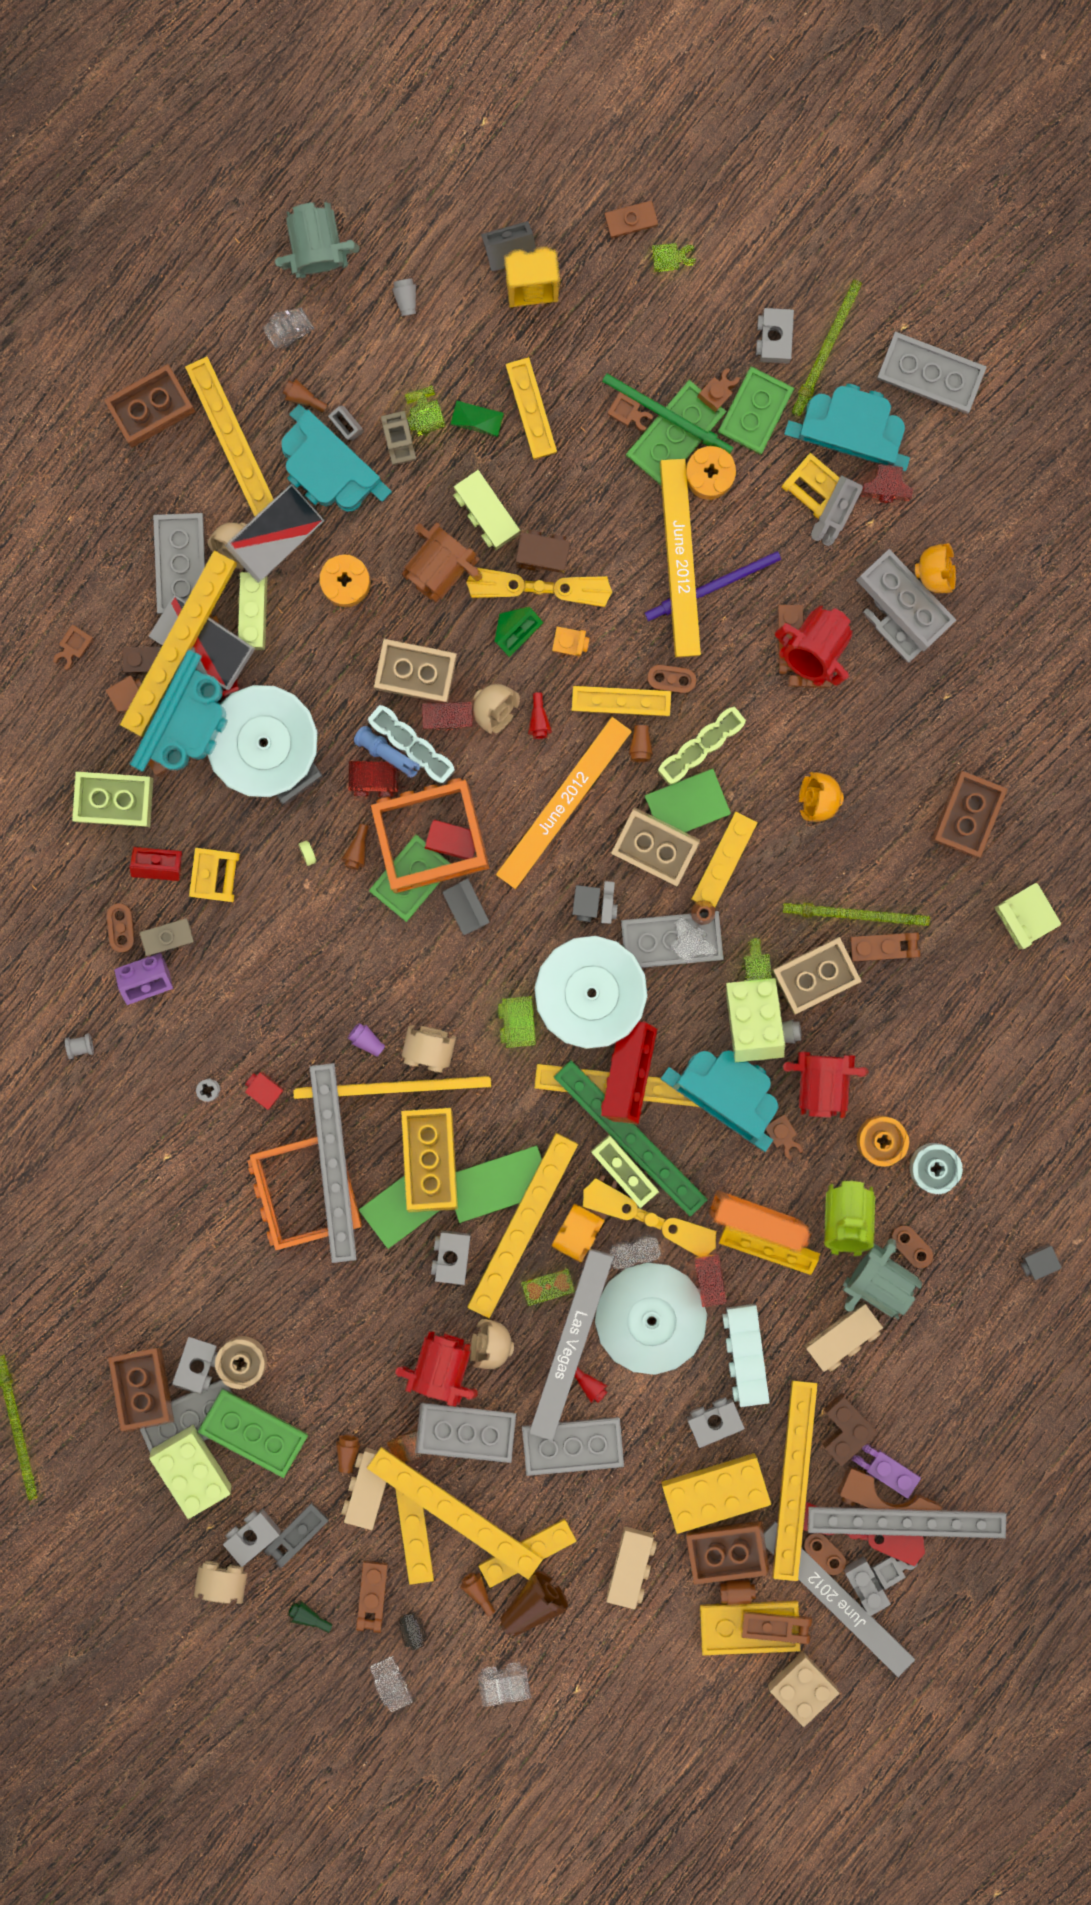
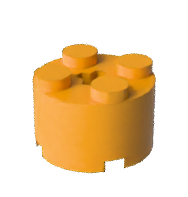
M715 446L698 449L690 457L686 467L688 487L697 497L705 500H714L727 493L736 475V467L732 456L722 448ZM712 468L713 472L717 474H714L712 478H708V473L704 471Z
M338 555L327 560L320 573V586L329 601L340 607H352L360 603L369 593L371 585L370 576L362 561L351 555ZM344 576H348L349 580H352L347 583L346 587H343L342 583L339 582Z
M874 1116L867 1119L859 1128L857 1146L861 1155L869 1162L878 1166H890L900 1161L906 1155L909 1147V1137L899 1121L888 1116ZM883 1134H885L888 1143L880 1147L877 1139L882 1138Z
M574 1204L551 1246L576 1261L582 1262L605 1220Z

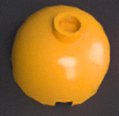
M949 543L934 545L924 550L920 557V563L915 564L916 578H921L924 587L931 592L951 593L955 589L956 567L952 565L950 557H954V553Z
M810 772L811 776H805L800 787L799 802L804 801V810H800V814L807 821H825L836 814L839 807L843 804L844 796L836 779L827 774Z

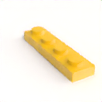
M529 357L506 364L533 460L557 453Z
M573 686L572 711L670 717L671 691Z
M738 812L734 813L691 900L695 902L705 900L710 902L715 908L757 825L756 821Z
M725 1225L719 1240V1244L812 1275L820 1253L801 1247L799 1252Z
M396 1489L409 1585L434 1581L424 1508Z
M564 1518L520 1543L538 1554L542 1559H545L577 1541ZM494 1556L479 1564V1568L490 1588L518 1573Z

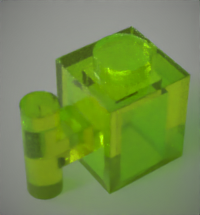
M433 386L405 394L407 404L415 401L418 406L409 409L411 416L407 417L411 431L416 430L418 436L446 427L438 400L428 403L426 399L435 395Z
M758 938L749 940L751 956H743L745 981L772 978L770 955L761 954V941Z

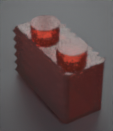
M349 761L348 791L354 792L355 797H368L369 792H378V797H393V793L399 792V769L389 762Z

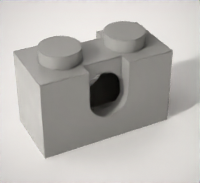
M764 308L762 315H758L757 330H762V338L757 340L756 355H760V362L790 363L794 310ZM768 332H778L781 339L771 341L768 338Z
M442 1230L441 1236H436L434 1250L439 1251L438 1261L433 1260L431 1275H436L435 1282L465 1285L471 1234ZM447 1251L455 1252L458 1257L457 1261L446 1263L443 1258L444 1253Z
M188 1337L172 1383L173 1386L202 1395L203 1390L208 1391L212 1379L211 1376H208L211 1366L215 1367V1360L218 1354L216 1352L217 1346ZM194 1361H202L204 1363V1370L201 1373L197 1374L190 1370V1366Z
M724 1397L714 1401V1407L704 1410V1407H700L690 1412L691 1416L687 1417V1420L699 1448L745 1429L732 1398L727 1400ZM712 1415L720 1416V1424L710 1426L708 1424L709 1417Z
M261 1509L258 1513L253 1510L243 1519L246 1523L238 1529L237 1526H234L225 1534L227 1539L223 1545L241 1567L280 1536V1528L264 1509ZM253 1530L257 1535V1539L254 1541L246 1539L244 1532Z
M864 1556L845 1567L844 1572L869 1617L891 1605Z

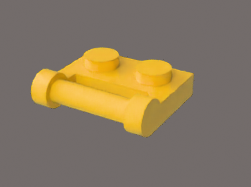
M810 453L781 488L786 492L789 490L814 512L813 515L819 519L840 478ZM798 478L825 499L821 505L795 484Z
M195 848L189 897L234 902L235 895H232L236 861H239L240 854ZM227 859L223 893H215L219 860Z

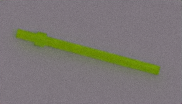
M855 279L852 281L805 384L801 385L797 393L799 397L791 412L796 416H801L807 401L811 400L815 392L813 388L862 285L860 281Z
M803 902V905L783 903L782 910L783 913L802 914V917L812 918L813 915L929 926L930 916L813 906V903Z
M0 1355V1387L2 1386L28 1500H34L38 1496L11 1385L14 1382L12 1374L8 1372L5 1355Z

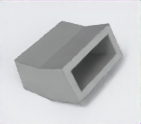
M338 406L328 416L347 440L353 441L364 432L345 406ZM343 415L354 430L351 433L338 419L339 416Z

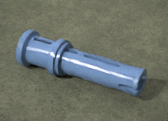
M363 726L357 731L354 737V743L357 746L369 750V754L374 757H382L409 777H414L418 773L412 768L414 767L419 770L420 765L388 745L386 738L375 735L368 726Z

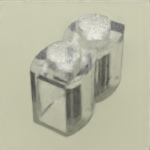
M643 1235L636 1238L633 1242L621 1241L609 1247L610 1255L614 1256L612 1264L615 1269H626L637 1262H652L661 1256L658 1240L655 1235Z
M521 1663L508 1664L506 1669L497 1670L496 1667H487L482 1669V1673L478 1674L483 1707L531 1699L526 1666H521Z

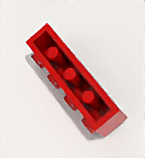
M638 1022L626 1037L616 1042L615 1050L611 1057L610 1074L606 1081L607 1089L602 1102L601 1116L613 1122L639 1124L657 1028L646 1022Z

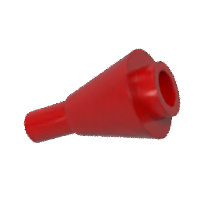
M533 693V709L528 734L533 735L534 739H544L548 737L547 734L552 733L543 708L542 693Z
M577 1367L574 1378L578 1380V1384L590 1403L594 1401L599 1403L607 1395L608 1392L605 1389L608 1385L588 1374H584Z

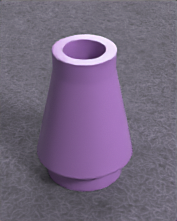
M358 1023L348 1036V1039L352 1041V1045L373 1054L375 1057L385 1047L367 1025L363 1026Z

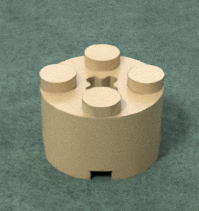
M415 1025L408 1026L402 1051L405 1064L411 1066H418L419 1063L428 1065V1069L435 1072H442L443 1068L450 1066L456 1036L452 1035L451 1038H447L448 1033L442 1030L421 1026L419 1031L414 1030Z
M238 1336L228 1340L219 1350L215 1360V1369L225 1385L234 1389H244L255 1384L263 1375L267 1365L264 1347L257 1340L247 1336ZM240 1357H243L244 1362L247 1363L242 1368L238 1367L239 1363L235 1361Z
M205 1561L203 1566H198L194 1597L198 1598L200 1594H203V1600L231 1603V1599H237V1604L243 1603L247 1572L243 1571L244 1566L229 1564L227 1568L219 1567L220 1563L215 1561Z

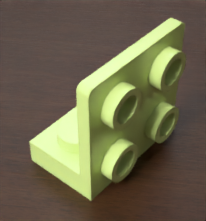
M1037 883L994 907L1018 949L1027 948L1032 945L1031 942L1061 925Z

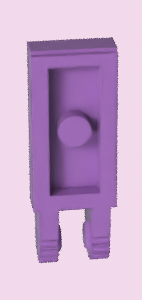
M868 1444L862 1447V1450L874 1456L870 1464L860 1456L854 1455L852 1457V1460L866 1469L869 1474L907 1499L921 1480L920 1476Z

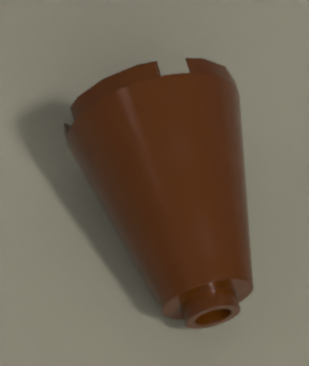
M538 1570L532 1574L501 1616L500 1626L507 1635L518 1636L563 1614L568 1608L569 1604L562 1589L559 1586L554 1588L550 1583L553 1579L543 1571Z

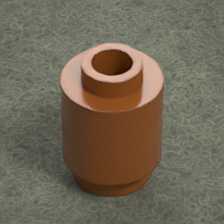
M750 1579L727 1580L726 1583H720L721 1603H727V1605L751 1604V1599H756L755 1584H750Z

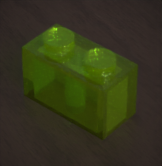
M532 997L502 998V1004H498L499 1019L504 1018L505 1027L500 1028L501 1043H506V1048L536 1045Z

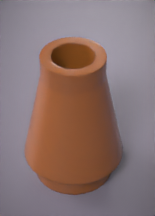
M634 726V734L629 750V755H631V761L633 762L651 761L653 751L649 726Z
M698 901L691 909V917L697 924H709L715 917V908L708 901ZM701 909L708 910L707 917H700L699 912Z
M353 1435L339 1436V1441L336 1442L339 1472H353L354 1463L360 1448L358 1437Z

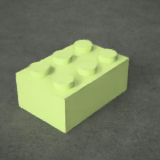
M76 772L72 821L150 827L153 778L147 776Z
M776 978L726 983V999L735 1062L783 1058L785 1043Z
M194 1425L151 1449L149 1459L188 1519L231 1494V1483Z

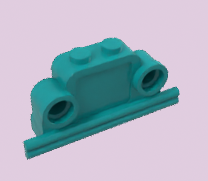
M853 384L838 387L832 397L826 394L814 396L807 404L803 424L788 420L784 435L904 472H906L910 457L898 454L905 425L898 416H889L891 410L890 402L883 398L884 395L876 391L866 393L860 391V387Z
M300 404L294 408L289 415L297 423L283 437L281 445L283 454L288 459L286 462V469L289 473L287 479L296 488L301 486L307 491L305 496L314 505L319 503L322 506H330L336 501L341 510L352 512L361 506L362 501L370 492L381 502L391 494L392 491L381 481L380 477L313 413L305 410Z
M188 649L130 763L131 766L144 772L149 760L152 759L167 769L181 770L188 764L189 756L201 760L207 754L211 755L217 744L214 740L218 732L222 733L228 720L225 719V709L216 703L222 697L221 685L214 677L195 670L202 658L201 655Z
M702 1051L690 1058L687 1067L681 1075L668 1067L660 1080L762 1151L766 1152L773 1142V1139L764 1134V1131L776 1114L778 1103L774 1096L766 1094L770 1088L771 1081L762 1067L755 1064L753 1066L747 1061L735 1062L733 1051H724L717 1058L708 1051Z

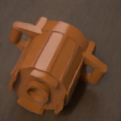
M437 522L429 531L419 523L415 525L414 530L426 541L405 565L404 571L401 573L406 580L409 579L416 585V589L437 603L439 599L446 595L465 571L475 581L482 579L481 572L477 567H474L480 558L476 556L477 554L472 549L463 547L439 527L440 524Z

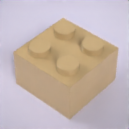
M804 1651L768 1684L770 1692L803 1727L840 1694L837 1686Z

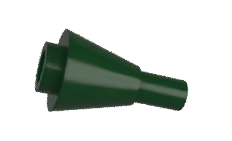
M299 1600L297 1603L293 1602L287 1614L290 1617V1623L317 1627L327 1633L330 1632L333 1625L320 1618L302 1600Z

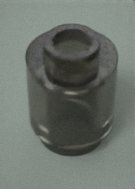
M415 1611L398 1617V1628L405 1648L410 1647L411 1650H416L424 1647V1641L428 1640L421 1616L418 1617Z

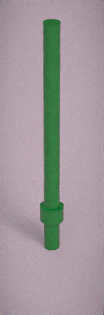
M606 373L603 383L703 441L702 444L722 448L729 454L733 451L734 447L717 438L718 435L712 431L707 432L610 374Z

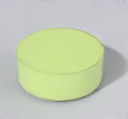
M306 840L298 843L306 865L315 864L316 858L309 842Z

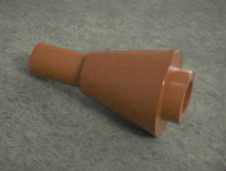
M297 379L294 382L289 380L282 392L286 395L284 399L286 401L311 406L322 413L327 407L326 403L315 398Z
M359 824L356 837L341 859L345 862V867L359 870V867H365V838L369 826Z
M470 1573L462 1579L463 1583L460 1588L476 1603L480 1604L487 1616H491L495 1613V1609L488 1600L481 1574Z

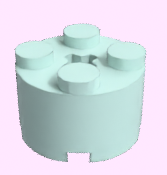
M925 1144L915 1150L910 1160L909 1169L913 1181L929 1193H946L961 1179L962 1163L960 1158L951 1148L943 1144ZM935 1162L941 1166V1170H937V1174L930 1170Z

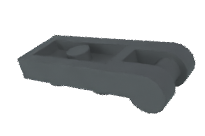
M311 1502L280 1533V1536L272 1541L263 1551L268 1556L271 1555L276 1560V1564L282 1568L329 1519ZM281 1544L288 1550L284 1554L278 1549Z

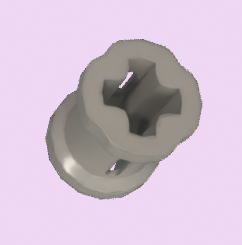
M90 1033L85 1034V1037L65 1038V1048L69 1059H74V1056L87 1053L94 1055V1046Z
M205 1079L197 1085L196 1094L202 1101H212L219 1096L220 1085L215 1080ZM205 1084H207L208 1087H214V1090L211 1092V1097L209 1094L204 1095L202 1091L205 1089Z

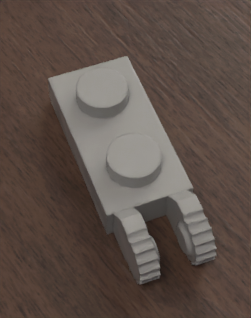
M841 475L819 519L820 521L813 527L814 529L811 533L813 540L821 541L822 539V543L827 546L835 542L863 489L862 485Z
M874 601L875 606L886 617L880 621L867 608L863 611V614L876 626L875 629L896 652L909 663L922 651L921 648Z

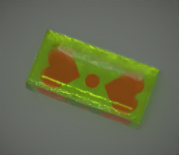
M568 1268L521 1282L528 1306L575 1292Z

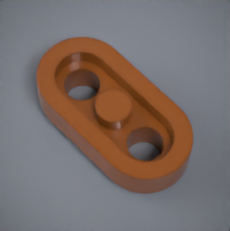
M655 665L649 670L647 681L653 689L685 694L694 689L696 676L691 670L686 668ZM656 674H662L664 676V680L662 682H657L655 680ZM681 677L688 679L686 686L680 685L679 679Z
M117 903L112 905L107 911L109 943L113 950L127 952L132 949L135 943L133 915L127 905ZM119 911H122L125 915L121 921L116 918V914ZM122 935L127 938V942L124 945H121L118 941Z
M899 1225L894 1228L891 1238L896 1240V1248L917 1268L929 1266L933 1260V1252L921 1237L907 1225ZM902 1234H908L907 1242L900 1241ZM919 1252L925 1253V1258L923 1260L917 1259V1254Z
M809 1533L805 1537L804 1548L806 1552L822 1569L830 1575H838L843 1572L846 1567V1559L843 1553L824 1534ZM814 1542H820L821 1547L813 1549L812 1545ZM832 1559H837L838 1565L832 1567L829 1564Z

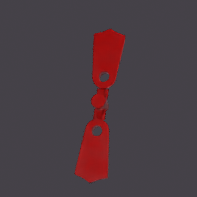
M808 1502L805 1504L804 1531H808V1507H818ZM820 1533L825 1535H834L831 1533ZM846 1534L854 1540L859 1538L867 1541L868 1539V1543L873 1549L912 1566H916L925 1554L923 1536L882 1535L884 1537L883 1542L876 1543L874 1541L876 1535Z

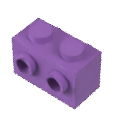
M161 953L114 969L118 989L126 1005L173 989L169 969Z

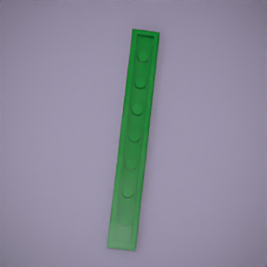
M572 1060L553 1076L690 1217L708 1200L635 1124L613 1122L601 1116L605 1093Z

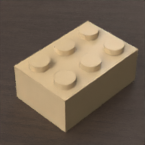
M384 639L374 688L379 691L448 704L457 654Z
M634 807L611 854L678 886L700 843V839Z
M840 937L771 970L793 1014H797L862 982Z

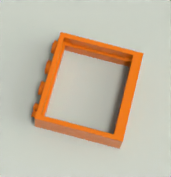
M461 778L452 779L447 782L448 785L440 787L438 785L426 786L423 788L424 791L418 793L407 791L401 793L399 798L391 799L390 797L378 799L376 804L371 805L390 887L395 894L490 869L470 787L466 780L462 781ZM461 792L477 857L397 878L382 813Z
M318 1136L253 1153L250 1155L251 1160L247 1161L250 1174H255L257 1184H254L257 1199H262L263 1207L260 1208L263 1222L268 1221L270 1231L266 1232L267 1238L269 1239L270 1246L274 1245L275 1251L329 1236L328 1227L282 1239L261 1159L318 1144ZM347 1170L353 1229L362 1227V1221Z
M716 1191L709 1210V1214L715 1222L799 1252L801 1247L807 1246L810 1233H808V1227L800 1219L725 1192Z

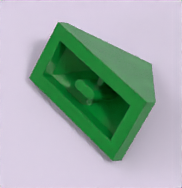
M456 401L450 425L498 437L504 413Z
M530 607L500 613L495 643L510 657L544 622Z

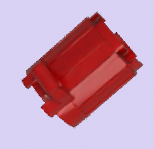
M819 606L810 612L799 630L785 623L775 631V637L783 645L779 656L782 659L785 658L788 666L795 673L813 681V684L816 686H822L825 680L833 683L835 686L840 685L849 677L848 672L837 660L852 637L853 630H850V619L836 608L828 611L824 610L823 606ZM787 634L792 636L791 640L786 636Z
M798 1052V1063L786 1062L783 1064V1069L787 1072L793 1070L801 1071L800 1115L806 1114L807 1109H809V1116L829 1118L837 1116V1111H840V1118H845L846 1111H848L850 1075L865 1077L869 1073L868 1068L854 1067V1055L844 1057L810 1055V1052Z
M428 1331L427 1337L425 1336L415 1370L409 1369L406 1366L398 1367L395 1370L398 1377L408 1379L405 1391L411 1393V1390L431 1398L448 1401L447 1405L450 1406L460 1405L462 1397L470 1400L478 1395L476 1389L462 1386L471 1354V1343L463 1346L464 1340L444 1333L443 1336L435 1335L434 1337L435 1332Z

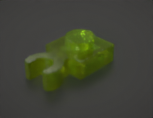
M677 243L653 245L654 272L679 270V262L685 265L695 264V258L688 259L685 256L686 252L694 251V245H686L682 250H677Z

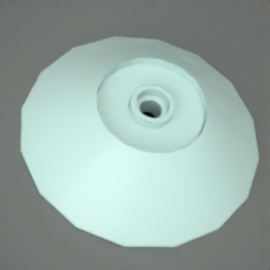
M252 685L233 692L220 704L226 711L225 719L228 720V723L222 733L218 732L214 740L217 742L213 753L208 755L213 771L229 788L247 796L272 797L292 789L308 774L317 753V730L310 711L294 694L276 686ZM266 738L268 740V745L266 747H261L260 741Z
M598 936L573 938L555 948L540 967L535 984L537 1011L547 1029L565 1043L585 1049L610 1046L626 1037L642 1018L647 1000L645 974L635 956L618 942ZM589 989L596 990L597 994L595 997L590 998L588 996Z
M647 1262L625 1268L607 1283L597 1306L595 1325L601 1345L615 1362L632 1372L656 1375L677 1369L695 1354L705 1335L707 1312L701 1292L687 1275L669 1265ZM651 1316L656 1318V1323L653 1325L647 1323V1319Z

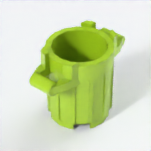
M842 1181V1187L833 1189L834 1185L830 1184L828 1192H826L824 1244L832 1250L834 1255H839V1251L854 1252V1256H861L863 1251L874 1247L875 1196L873 1187L871 1186L869 1191L864 1189V1183Z

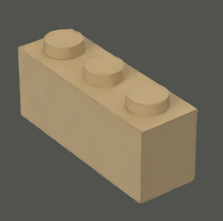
M861 1302L853 1311H849L804 1346L823 1372L826 1370L831 1372L841 1364L840 1360L846 1355L851 1357L861 1349L860 1345L866 1340L871 1342L881 1334L879 1331L883 1327L866 1304Z
M365 1448L364 1454H358L355 1467L359 1468L357 1477L352 1476L348 1491L352 1492L350 1501L345 1500L341 1514L346 1515L344 1523L373 1530L386 1481L367 1469L368 1464L377 1451Z
M624 1526L606 1595L607 1603L634 1610L637 1603H642L645 1590L641 1588L643 1579H648L651 1565H647L649 1555L654 1556L657 1542L653 1541V1533Z

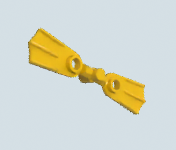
M478 568L482 574V579L475 581L470 575L466 581L471 598L516 597L523 591L534 592L536 595L555 593L556 597L561 600L606 607L607 601L612 594L607 576L561 578L554 585V582H543L541 580L525 581L524 583L522 577L517 574ZM511 581L518 583V587L514 590L509 588ZM563 584H567L570 590L567 593H563L560 587Z
M596 1178L583 1189V1207L623 1220L635 1218L650 1227H656L660 1230L662 1228L664 1237L702 1259H705L716 1248V1231L677 1218H669L665 1221V1219L658 1217L652 1212L638 1208L633 1199ZM624 1204L630 1205L628 1213H623L622 1211ZM675 1224L677 1227L675 1233L668 1231L669 1226Z

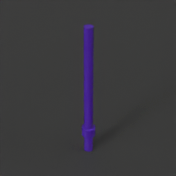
M776 551L696 588V599L780 561L781 556L779 552ZM670 598L662 601L660 606L644 613L648 622L664 614H672Z

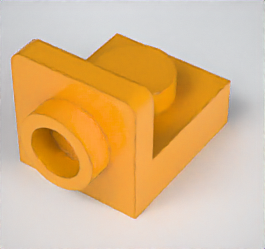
M557 627L552 652L581 657L582 651L587 652L590 638L585 637L586 631L584 630L577 631Z

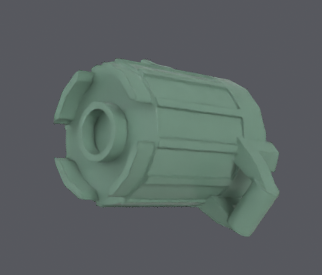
M314 202L293 207V214H290L288 211L286 212L292 254L277 257L275 264L283 270L291 268L292 275L296 274V278H305L306 274L327 272L341 266L342 268L348 267L346 255L357 253L359 245L352 240L339 242L334 210L331 208L330 203L324 202V208L314 207Z
M888 1239L883 1248L874 1243V1247L866 1253L852 1276L846 1278L842 1291L849 1295L845 1300V1309L847 1311H853L860 1298L897 1320L899 1319V1313L904 1315L915 1300L913 1290L915 1287L921 1289L922 1281L889 1258L896 1251L895 1239Z

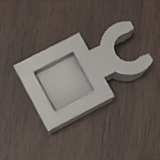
M604 882L601 923L611 924V919H616L617 905L613 904L615 882Z
M889 1556L872 1566L871 1569L882 1589L886 1590L905 1578L903 1570H912L918 1564L916 1566L908 1565Z

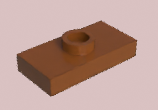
M652 200L604 213L610 238L658 226Z

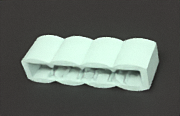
M379 705L368 718L372 727L379 734L387 736L395 748L406 752L412 761L417 762L421 768H425L428 775L437 783L445 784L455 772L452 763L446 757L436 754L429 742L418 738L414 730L409 725L398 721L396 715L389 708Z
M756 1304L727 1307V1314H722L724 1329L729 1328L730 1338H726L727 1353H732L733 1362L729 1363L730 1376L736 1379V1387H732L734 1402L739 1401L740 1407L768 1404L769 1395Z

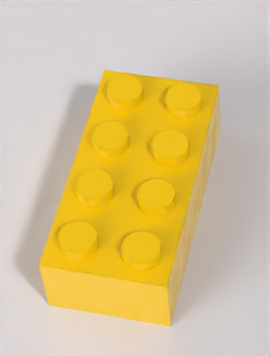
M539 248L535 250V253L525 254L524 251H514L510 253V256H505L509 307L558 302L559 276L555 250L550 251V248Z
M452 1109L402 1111L407 1211L424 1212L458 1209Z
M755 1453L661 1482L677 1534L771 1505Z

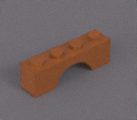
M130 675L105 690L119 713H126L142 682L139 678L135 680ZM152 759L148 762L157 777L170 770Z
M851 1465L848 1466L837 1491L842 1496L841 1500L852 1506L858 1503L865 1506V1508L942 1509L938 1502L917 1493L906 1502L898 1504L888 1503L876 1494L874 1477L868 1472Z

